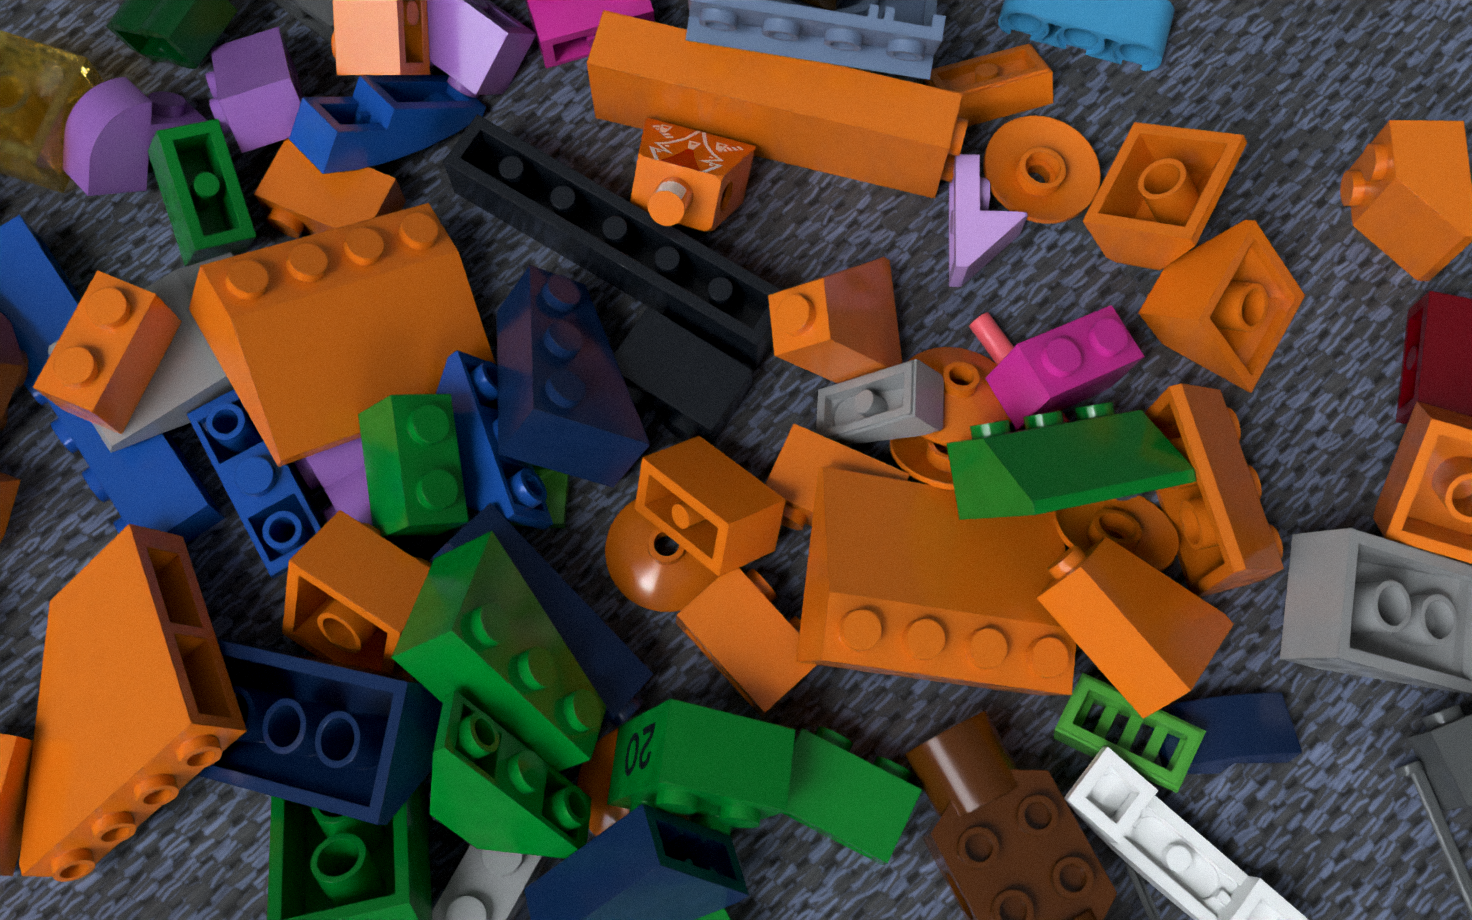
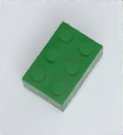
M426 778L387 825H376L271 796L267 920H432Z

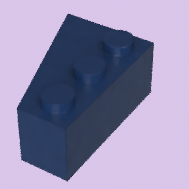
M529 265L497 311L498 454L613 488L650 446V442L586 285L571 280L566 276L557 275Z

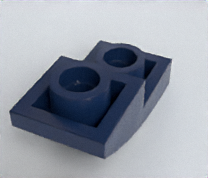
M1282 692L1218 696L1166 705L1160 709L1206 731L1187 774H1219L1234 763H1288L1303 753ZM1167 734L1159 750L1162 767L1165 769L1180 738Z

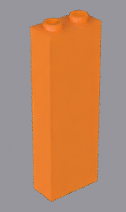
M606 10L602 12L587 60L595 118L644 129L645 120L648 117L755 145L754 156L934 199L940 180L952 182L954 176V157L960 156L969 121L957 117L962 98L961 93L840 65L686 41L687 29Z

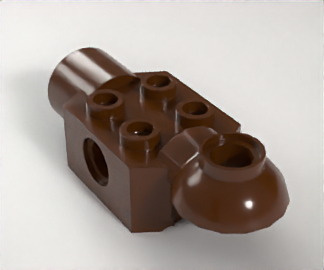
M986 711L951 727L905 754L937 813L922 838L966 920H1104L1117 895V891L1048 770H1019Z

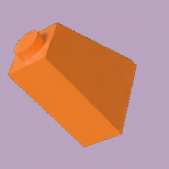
M882 257L768 295L774 356L837 384L902 364L889 259Z
M1107 536L1086 551H1083L1078 544H1075L1059 556L1047 569L1054 578L1037 597L1039 602L1143 719L1193 689L1234 625L1226 614Z

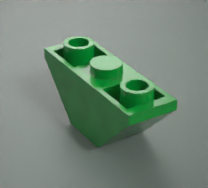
M456 690L444 695L433 751L430 815L476 849L566 859L586 845L592 798Z

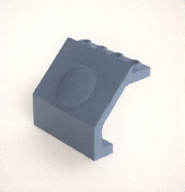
M688 0L689 20L685 40L930 80L933 58L942 42L946 16L937 15V0H843L836 11L823 9L800 0Z

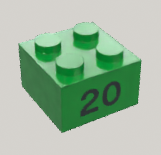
M670 698L619 726L607 805L630 809V813L643 803L729 836L731 830L736 828L759 827L760 820L787 811L796 729Z

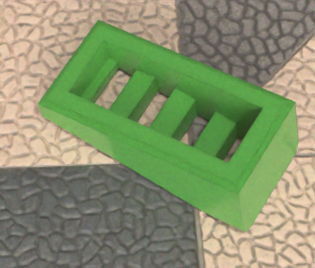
M1082 673L1054 730V739L1091 757H1095L1103 746L1109 747L1146 780L1178 793L1206 731L1163 710H1158L1143 719L1116 688ZM1094 703L1105 709L1094 732L1091 733L1083 729L1082 726ZM1117 714L1128 717L1129 720L1116 745L1105 740ZM1143 723L1155 729L1140 757L1129 750ZM1167 734L1180 738L1165 769L1155 764L1154 761Z

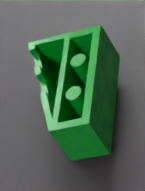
M493 531L434 558L391 658L442 703L444 695L456 690L558 772L591 760L606 711V705Z

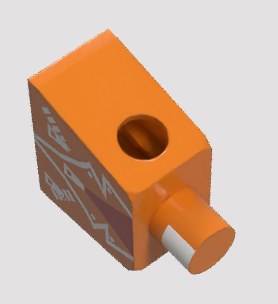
M647 117L637 158L630 203L648 212L651 218L660 225L672 226L679 224L701 231H713L743 204L756 146Z

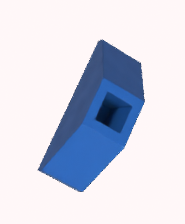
M455 351L447 358L436 394H451L466 506L482 511L491 503L507 521L545 530L553 524L545 501L547 491L543 481L535 473L532 464L498 454L497 365L467 353Z
M233 389L187 413V416L269 575L275 579L288 572L289 560L324 526V523L294 463L291 462L280 467L277 466Z

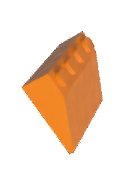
M429 203L200 265L189 305V311L278 467L361 438L358 414L389 395L436 394L447 358L457 350L495 364L459 251Z
M823 466L818 468L796 662L1039 696L1072 695L1076 642L1037 599L1038 595L1054 578L1047 570L1048 567L1066 551L1065 543L1060 538L1054 525V511L1028 516L959 520L955 490L941 489L928 484Z

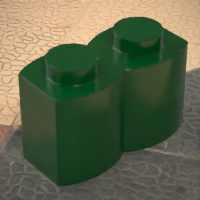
M124 0L106 27L130 49L152 61L165 62L168 60L181 67L196 69L238 10L228 0Z

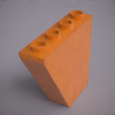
M128 524L50 600L19 859L22 876L53 877L56 881L67 882L88 875L94 870L96 863L120 842L133 836L139 825L162 805L175 799L181 788L205 767L217 762L221 758L222 752L247 731L183 536Z

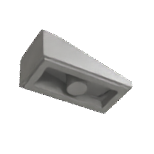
M914 359L818 389L816 433L842 445L917 437L941 431L943 429L944 379L940 373L920 360Z

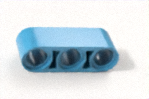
M1004 0L998 25L1007 34H1010L1012 29L1030 34V40L1062 49H1066V45L1085 49V55L1117 64H1121L1122 60L1142 65L1141 70L1151 71L1157 69L1162 63L1175 8L1168 0Z

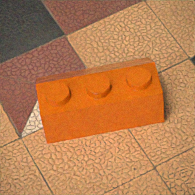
M1183 383L1169 386L1146 410L1145 414L1195 469L1197 482L1155 490L1162 511L1169 517L1177 530L1179 537L1177 556L1188 589L1198 597H1204L1264 581L1284 569L1281 561L1283 546L1278 531L1273 525L1268 524L1260 502L1262 488L1258 474L1252 466L1247 465L1239 443L1241 437L1239 420L1235 412L1226 406L1222 392L1219 389Z

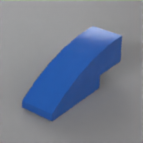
M359 75L353 96L302 97L289 140L322 174L358 170L399 159L454 135L470 125L477 114L483 117L486 106L477 98L466 96L454 89L447 82L449 75Z

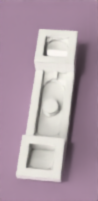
M1103 746L1064 797L1071 809L1099 838L1192 919L1308 920L1261 878L1248 876L1155 795L1158 790L1109 747Z

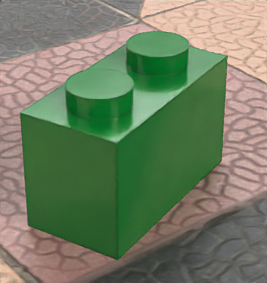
M219 119L156 131L149 146L148 155L184 265L190 266L230 252L233 255L245 252L256 238V234Z
M451 394L389 395L358 414L372 526L380 531L383 538L395 540L434 537L469 522Z
M818 726L815 734L802 728L794 744L787 811L782 812V814L880 865L887 864L922 789L909 783L912 773L901 765L877 756L874 763L871 764L850 753L853 743L844 736L822 726Z

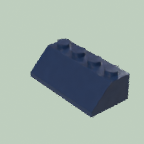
M217 638L247 731L222 752V756L217 762L205 767L197 776L376 825H387L432 770L433 751L443 703L415 678L256 643Z

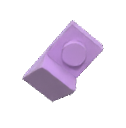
M960 154V156L954 157V176L952 182H949V287H961L1014 241L1020 235L1028 216L1027 212L988 211L990 182L987 178L980 177V155Z

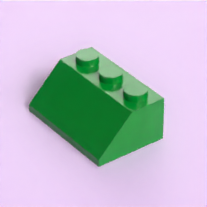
M1113 401L1075 408L1077 420L1064 422L1062 410L1023 417L1025 429L1011 432L1009 420L970 426L972 439L947 443L959 520L1037 515L1197 482L1195 469L1142 410L1115 413Z

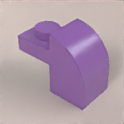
M126 77L110 79L90 89L78 100L71 110L64 130L62 169L87 196L146 191L149 160L148 149L156 131L208 120L178 94L158 91L150 93L147 97Z

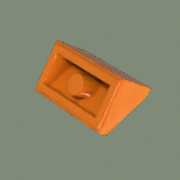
M1029 43L934 68L931 70L930 80L924 79L927 86L962 94L957 117L969 120L967 127L1053 104V71L1032 44Z

